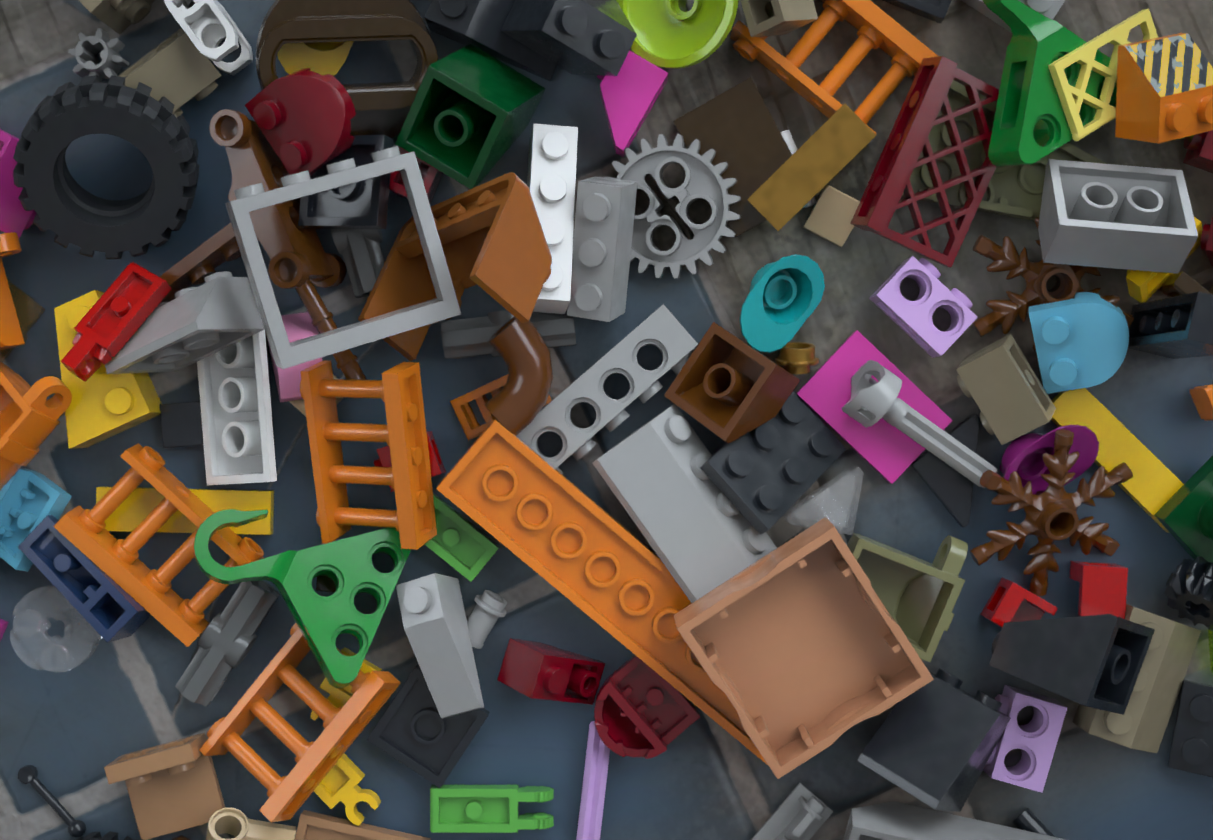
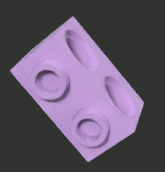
M912 256L904 260L869 299L932 358L939 357L948 350L978 316L970 310L973 304L966 295L956 288L950 291L938 280L941 274L933 264L924 258H920L918 261ZM906 277L915 280L919 286V295L915 301L905 299L900 292V283ZM938 307L947 310L951 316L950 327L945 332L938 330L932 321V315Z
M1005 685L1002 695L998 694L995 699L1002 703L999 711L1011 717L983 771L993 779L1043 793L1068 707L1053 698ZM1026 706H1032L1034 710L1032 720L1025 725H1018L1017 715L1019 711ZM1013 749H1021L1022 756L1020 761L1015 766L1005 767L1004 759L1007 753Z

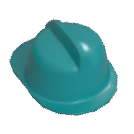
M794 254L782 257L776 262L768 263L757 271L751 281L749 294L742 305L739 320L741 333L748 345L757 351L773 352L783 348L794 337L822 300L825 288L824 274L818 263L808 256Z

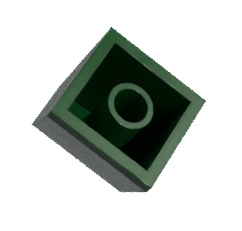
M469 44L428 66L395 144L409 153L414 151L419 159L467 188L472 189L478 186L527 128L546 88L476 46Z

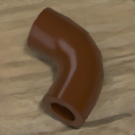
M512 317L488 340L506 362L509 375L505 386L485 404V407L508 431L517 436L534 420L546 404L553 380L550 351L537 328L530 320L521 323L517 318Z

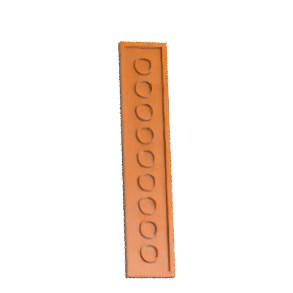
M495 418L437 485L436 489L768 765L742 727L739 715L726 694L711 681L677 630L674 615L692 603L658 555L521 439L508 431Z

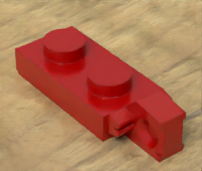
M130 262L73 328L77 333L72 341L74 346L61 360L62 364L70 373L86 382L101 367V363L106 365L112 360V357L116 356L171 291L172 288L167 281L140 265Z

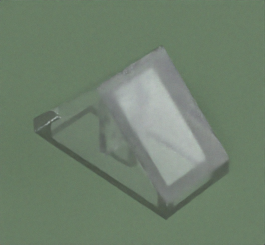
M849 466L790 507L782 517L791 525L807 528L827 517L838 533L853 536L864 473L859 466Z

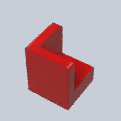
M1070 561L1069 578L1080 582L1078 615L1111 614L1125 619L1128 568L1114 563Z
M1002 577L980 615L1003 627L1004 623L1041 620L1045 612L1054 616L1058 608L1018 584Z

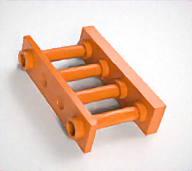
M822 0L824 2V10L786 57L782 56L765 42L768 36L751 37L748 27L740 20L734 25L730 36L735 41L733 44L734 49L750 62L757 59L827 118H830L842 106L833 95L871 49L881 48L892 57V66L854 111L866 125L906 76H916L923 58L938 57L937 54L871 0ZM845 19L858 30V38L820 85H818L799 70V67L837 21L843 22Z
M323 360L300 371V394L305 405L318 507L316 521L320 527L322 544L335 541L351 530V525L396 528L399 532L401 549L418 550L437 535L419 362H402L381 373L382 380L333 379L332 362L328 360ZM336 397L382 399L385 403L387 424L339 423ZM341 441L386 442L390 447L392 467L344 465ZM346 483L391 485L395 490L397 510L349 507Z
M137 443L126 449L120 456L131 468L91 510H84L80 505L67 512L53 527L186 647H189L210 624L204 618L205 609L229 585L210 579L190 600L181 598L171 588V581L195 557L194 541L200 525L214 512L164 467L166 464L165 460L157 451L149 446H144L143 448ZM145 479L165 498L125 540H117L105 529L106 524L104 521ZM179 510L198 528L158 570H151L138 559V551ZM229 527L220 529L210 539L231 557L223 565L225 567L242 566L264 559V551L255 541L248 537L242 538Z
M297 623L290 630L291 637L229 714L211 726L207 732V741L199 749L204 756L226 755L229 751L268 790L267 796L269 799L259 811L271 823L290 820L401 684L389 671L372 670L371 673L367 672L364 674L359 670L357 677L349 684L352 686L351 693L353 695L343 707L336 708L295 669L311 650ZM283 683L324 721L323 727L325 730L315 742H308L268 703ZM255 717L296 755L295 762L297 764L287 776L281 777L240 737Z

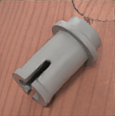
M485 590L482 595H476L474 601L477 604L467 619L472 647L482 649L483 643L498 618L505 617L506 615L504 608L507 605V601L490 590Z

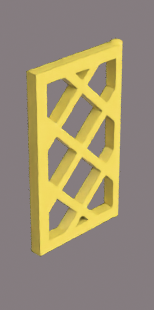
M1149 9L1139 11L1048 65L1074 141L1083 139L1116 118V106L1113 107L1109 103L1115 82L1117 83L1118 46L1131 43L1127 41L1129 32L1139 24L1144 36L1143 41L1158 38ZM1111 43L1114 45L1109 66L1107 67L1094 59L1098 48ZM1077 62L1081 64L1076 85L1073 87L1069 85L1064 69ZM1091 70L1105 77L1099 99L1085 93ZM1082 102L1096 109L1094 119L1084 126L1079 115Z

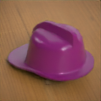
M1075 424L1058 427L1045 435L1035 433L1022 435L1013 440L1005 449L1000 471L1004 474L1003 478L1007 481L1010 474L1016 471L1023 487L1028 481H1031L1033 495L1037 491L1046 490L1048 483L1041 478L1040 474L1050 473L1043 462V454L1054 455L1055 432L1059 429H1065L1074 433L1073 444L1069 453L1077 451L1080 453L1076 463L1068 471L1076 473L1068 482L1070 483L1091 467L1096 459L1099 450L1097 436L1086 426Z

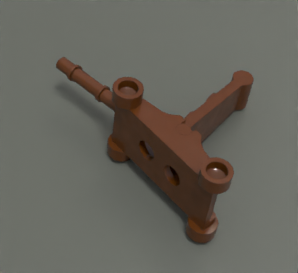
M229 109L220 110L214 114L209 126L210 135L217 144L225 146L232 172V185L228 194L229 201L237 200L234 190L262 183L265 192L283 187L281 177L290 174L256 122L249 120L241 112ZM300 198L250 211L249 215L257 240L261 242L271 259L268 272L272 282L280 288H295L313 320V326L317 327L320 333L337 329L338 327L333 320L334 315L328 311L314 285L321 288L338 286L345 278L346 266L338 255L324 252L315 229H306L298 226ZM231 222L159 276L166 280L172 288L160 303L176 299V292L186 289L190 285L197 286L204 283L205 277L216 273V267L225 261L229 262L241 257ZM350 349L332 354L337 362V368L341 369L346 379L367 380L357 362V356L353 355Z

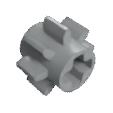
M101 28L97 29L95 36H86L80 32L78 34L80 41L76 48L68 50V53L76 57L79 63L73 68V72L80 77L87 76L88 74L89 76L97 75L100 83H102L103 79H110L111 75L118 76L117 74L122 67L129 66V62L123 59L119 53L125 44L118 38L109 41L108 33ZM98 52H100V57L102 59V61L99 64H97L99 61L96 57V54Z

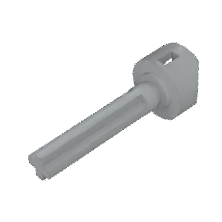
M873 360L867 361L852 376L851 399L841 409L864 427H871L883 418L887 423L896 427L979 487L981 486L980 478L985 471L997 472L996 467L911 408L903 400L897 398L902 387V380L878 362ZM873 375L878 380V382L871 378V376Z

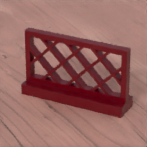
M944 56L923 58L850 224L864 231L873 232L938 264L951 268L997 167L991 163L988 156L992 129L989 130L982 106L993 101L997 102L999 89L957 68L958 64ZM953 80L965 86L970 104L954 111L951 110L947 97ZM978 93L986 97L980 100ZM941 109L942 115L937 117ZM972 110L979 134L961 141L954 117ZM945 122L951 146L933 153L928 138L933 126ZM982 141L986 158L981 167L970 171L963 148ZM921 151H922L924 157L919 158V156H920V154H921ZM954 152L961 175L942 183L935 159ZM926 164L933 187L914 194L909 178L914 168ZM963 182L968 198L963 208L951 212L945 189ZM904 192L905 198L900 200ZM936 194L942 216L924 224L917 201ZM908 205L915 228L901 234L889 229L888 226L895 210ZM945 223L949 240L942 254L931 248L926 231ZM917 235L919 242L910 238Z

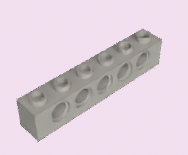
M663 304L545 406L517 437L558 472L563 474L562 470L558 467L571 455L576 461L581 459L597 445L591 438L604 426L609 432H612L630 416L625 410L630 403L638 397L644 404L663 387L658 379L670 369L677 375L691 356V350L698 343ZM646 345L657 347L662 354V363L655 370H645L638 364L637 353ZM612 374H621L629 382V392L621 399H612L604 392V382ZM587 402L594 407L596 420L592 426L579 428L572 422L571 411L578 403ZM546 431L555 432L562 439V450L556 456H545L538 448L539 437Z

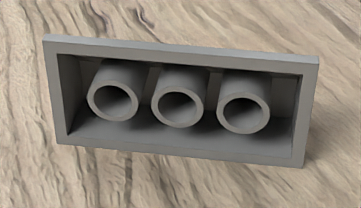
M673 404L592 462V464L690 602L693 603L777 549V547L766 532L761 535L700 468L712 455L676 404Z

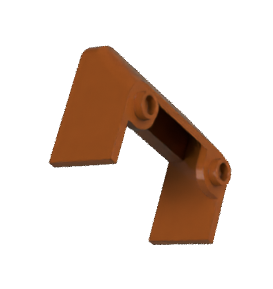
M509 172L431 206L459 307L461 308L462 305L461 297L464 290L478 285L521 323L528 322L543 284L551 274L552 256L528 185L515 173ZM413 216L399 231L358 318L359 321L437 298ZM431 324L383 338V340L409 361L416 359Z

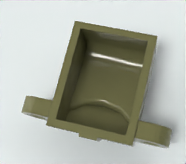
M853 533L847 546L870 580L872 588L889 614L900 626L921 660L931 662L944 630L948 631L954 617L952 611L965 582L959 576V573L967 556V542L948 535L942 541L933 563H929L868 537Z

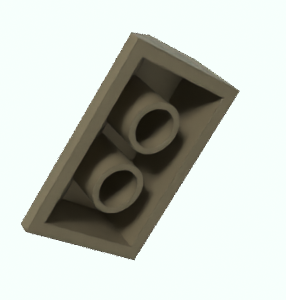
M1126 604V620L1155 629L1125 714L1122 715L1079 704L1072 723L1091 735L1119 745L1157 753L1201 630Z

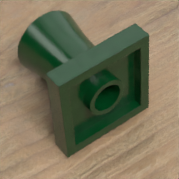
M1213 455L1154 515L1194 560L1201 556L1213 563Z

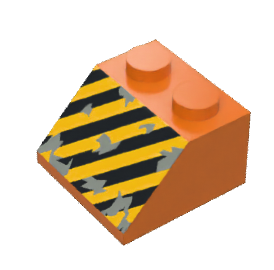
M1178 33L1118 46L1115 137L1160 144L1213 130V67L1188 33Z

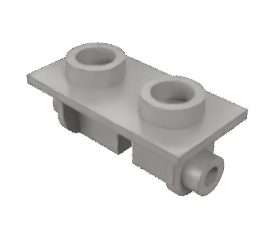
M799 783L751 840H810L830 817L833 810L804 785Z

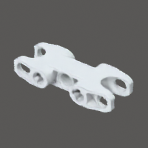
M164 0L168 10L196 48L205 57L212 60L220 70L234 76L253 62L252 47L225 8L217 0ZM225 39V42L220 47H218L220 42ZM239 41L241 45L240 57L233 62L226 63L221 61L228 54L239 48Z

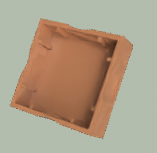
M824 517L674 615L677 630L711 681L726 694L739 715L742 727L777 779L834 744L852 726L883 713L934 680L900 626L877 596L870 580L837 529L827 517Z

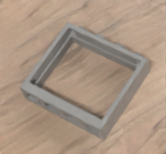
M398 146L373 152L371 154L374 162L356 167L354 158L326 165L329 175L314 179L310 178L308 170L281 177L283 187L267 192L264 191L262 183L234 190L237 200L225 203L277 367L281 369L289 368L461 315L414 151L400 155ZM400 170L437 298L289 343L249 212Z

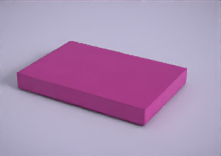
M856 330L796 394L886 481L893 484L925 448L896 427L887 423L883 418L873 426L866 428L842 411L841 408L851 399V378L858 369L869 360L878 362L902 380V387L897 398L903 400L942 430L953 420ZM872 375L871 378L878 382V380Z

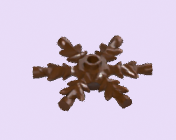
M1036 217L1034 219L1037 228L1039 226L1040 217ZM980 235L972 250L994 261L986 267L987 271H1010L1006 280L1021 275L1026 281V288L1022 294L1006 291L1010 300L998 299L987 301L986 305L994 311L977 319L972 324L980 337L988 334L1001 324L1003 334H1008L1018 315L1025 322L1029 306L1074 299L1076 292H1085L1080 285L1081 278L1085 273L1095 276H1101L1097 267L1043 263V259L1035 263L1029 262L1027 249L1024 247L1019 255L1014 243L1008 236L1003 238V245L1001 247L989 238ZM1035 240L1036 243L1041 247L1040 240ZM1054 275L1057 280L1055 287L1051 290H1046L1048 279ZM1095 288L1087 292L1098 294L1101 288ZM1117 295L1100 296L1113 305L1120 300V297ZM1123 312L1129 328L1134 317Z
M1059 429L1055 432L1054 455L1043 454V462L1050 473L1040 474L1041 478L1048 483L1046 490L1037 491L1033 495L1031 481H1028L1023 487L1016 471L1010 474L1008 481L991 470L985 471L980 478L981 486L998 493L991 501L993 505L1011 504L1007 510L1008 512L1024 508L1026 517L1020 524L1006 522L1009 530L988 531L986 535L992 540L971 549L969 552L978 566L987 562L995 553H998V561H1003L1015 544L1018 550L1023 547L1026 536L1035 535L1038 538V543L1030 548L1027 555L1034 556L1026 565L1023 574L1029 575L1034 572L1029 591L1037 596L1047 594L1048 572L1057 573L1059 571V565L1053 554L1062 552L1054 544L1055 540H1064L1069 537L1072 547L1079 541L1084 555H1088L1091 552L1092 546L1108 556H1112L1120 546L1119 542L1102 534L1108 530L1109 524H1090L1094 517L1088 516L1079 519L1077 510L1082 504L1092 507L1096 506L1093 498L1114 497L1115 492L1110 488L1133 478L1132 471L1124 462L1114 467L1107 475H1105V467L1101 466L1094 472L1088 483H1086L1084 478L1079 481L1076 492H1066L1064 485L1076 474L1075 472L1068 471L1076 463L1080 453L1078 451L1069 453L1073 444L1074 433L1065 429Z

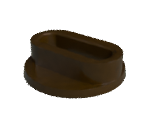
M276 0L267 12L259 30L256 44V69L260 87L263 90L271 82L278 79L276 57L284 44L408 39L412 43L417 56L416 69L409 81L342 84L350 95L356 111V115L350 120V136L385 135L389 138H394L401 132L428 66L438 61V54L424 19L410 0Z

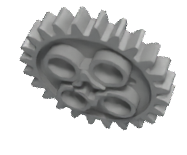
M659 134L656 148H652L646 139H641L642 153L637 154L627 147L625 153L629 162L625 165L613 161L612 165L619 174L617 178L605 177L637 182V190H644L650 198V205L647 211L641 215L634 214L630 262L636 258L640 259L639 273H644L650 265H654L656 278H662L666 267H670L675 279L680 278L682 265H686L692 275L698 273L696 260L701 259L705 264L711 266L714 263L709 251L714 249L725 253L726 248L721 243L720 238L722 236L735 237L736 235L733 230L727 227L728 221L741 219L739 214L729 211L730 205L741 201L740 196L728 195V189L733 187L737 180L736 178H722L721 175L728 168V163L722 162L714 166L712 164L716 155L714 149L708 150L701 156L699 154L701 141L697 139L691 143L688 149L684 148V138L677 134L673 146L668 145L667 139L663 134ZM673 163L681 164L686 174L684 182L677 188H669L663 180L664 170ZM647 174L652 175L668 199H679L680 203L675 207L676 212L694 233L693 239H687L673 216L667 214L661 216L659 211L664 205L645 181ZM697 199H706L712 207L710 219L703 224L694 223L689 216L690 205ZM663 225L670 226L676 234L674 246L667 251L659 249L654 242L655 231Z

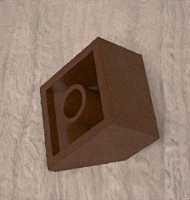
M713 322L664 396L721 439L731 443L773 419L800 379Z

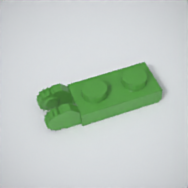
M432 785L430 788V832L518 833V830L549 829L554 826L553 815L543 812L519 815V802L543 803L554 799V789L546 786H525L519 788V785H442L441 788Z

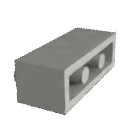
M597 176L578 181L572 253L571 298L567 308V316L610 322L625 313L637 182Z

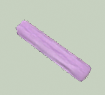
M595 721L589 724L576 840H600L610 749L598 735Z

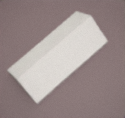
M265 330L197 361L207 486L277 481Z

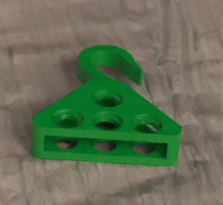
M983 0L987 8L999 16L1011 28L1012 38L1007 46L988 156L991 163L997 167L1034 164L1073 139L1048 65L1087 42L1057 21L1038 13L1018 0ZM1097 49L1094 60L1108 67L1111 58ZM1077 62L1064 69L1068 83L1073 87L1076 85L1081 64ZM1091 70L1085 93L1099 99L1105 77ZM1116 82L1109 103L1113 107L1116 106ZM1082 102L1079 115L1084 126L1094 119L1096 109Z
M227 509L209 516L200 525L194 541L195 560L200 570L208 578L221 584L231 585L258 580H267L275 584L329 684L335 688L348 686L359 673L411 549H401L400 535L396 528L387 527L299 551L288 550L242 566L225 567L217 563L209 552L208 545L211 537L220 529L239 527L266 518L268 510L239 511ZM377 553H384L390 556L394 563L393 571L389 573L377 571L373 567L372 556ZM317 576L331 578L336 586L335 593L326 597L318 595L312 588V580ZM360 593L370 594L376 601V612L372 614L359 612L354 605V596ZM341 634L353 635L359 643L358 653L354 656L342 655L336 648L337 636Z

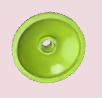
M616 0L637 34L631 50L656 66L670 69L693 66L711 56L727 38L735 21L738 8V0H694L690 11L686 9L687 0Z

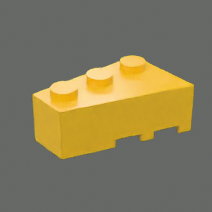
M93 290L54 308L61 379L72 394V401L65 411L69 449L88 448L160 415V404L162 403L148 373L107 374L105 365L101 363V367L85 382L70 373L61 362L74 346L72 341L77 333L73 328L105 293L98 290Z

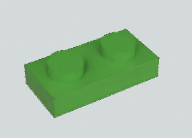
M433 493L437 535L424 545L472 582L500 546Z

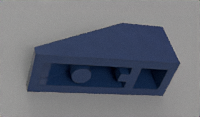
M47 515L18 548L107 643L132 636L151 614L53 527L59 521L53 515Z

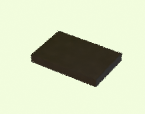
M750 77L673 121L680 135L683 136L687 148L697 139L701 141L699 151L701 156L708 150L714 149L716 155L712 164L715 166L722 162L728 163L729 166L721 175L722 178H736L737 183L728 189V195L741 197V201L730 205L729 210L741 216L739 220L728 221L730 229L736 233L735 237L767 221L747 199L792 156Z

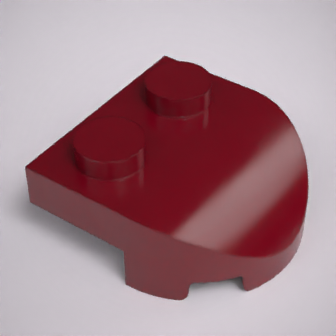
M310 68L298 70L274 80L245 104V107L290 175L308 170L311 176L334 157L345 153L354 142L355 137L350 136V120L356 115L354 104L345 87L330 74L320 75L311 71Z
M635 654L604 681L597 694L594 709L596 730L603 743L610 750L622 757H645V759L653 758L665 752L670 742L700 718V713L683 694Z

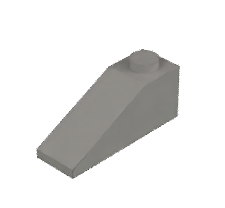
M434 573L396 585L403 627L440 717L448 718L484 708L458 578Z

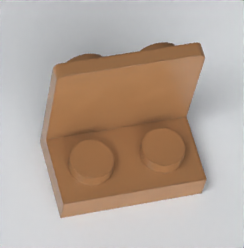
M205 732L121 755L104 767L108 784L125 780L142 840L207 824L217 810L226 808L212 757L204 756L199 751L207 741Z

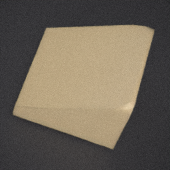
M826 185L803 228L842 247L854 228V225L850 223L860 201L832 186Z

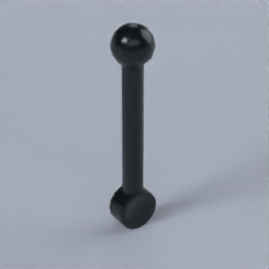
M33 765L22 767L18 771L19 781L32 785L69 826L68 832L72 837L83 836L86 831L85 823L81 820H75L37 778L38 770Z

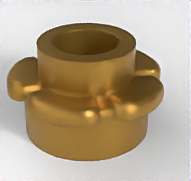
M788 342L780 349V355L778 358H775L777 364L784 366V369L791 374H807L810 372V366L819 363V358H815L814 344Z

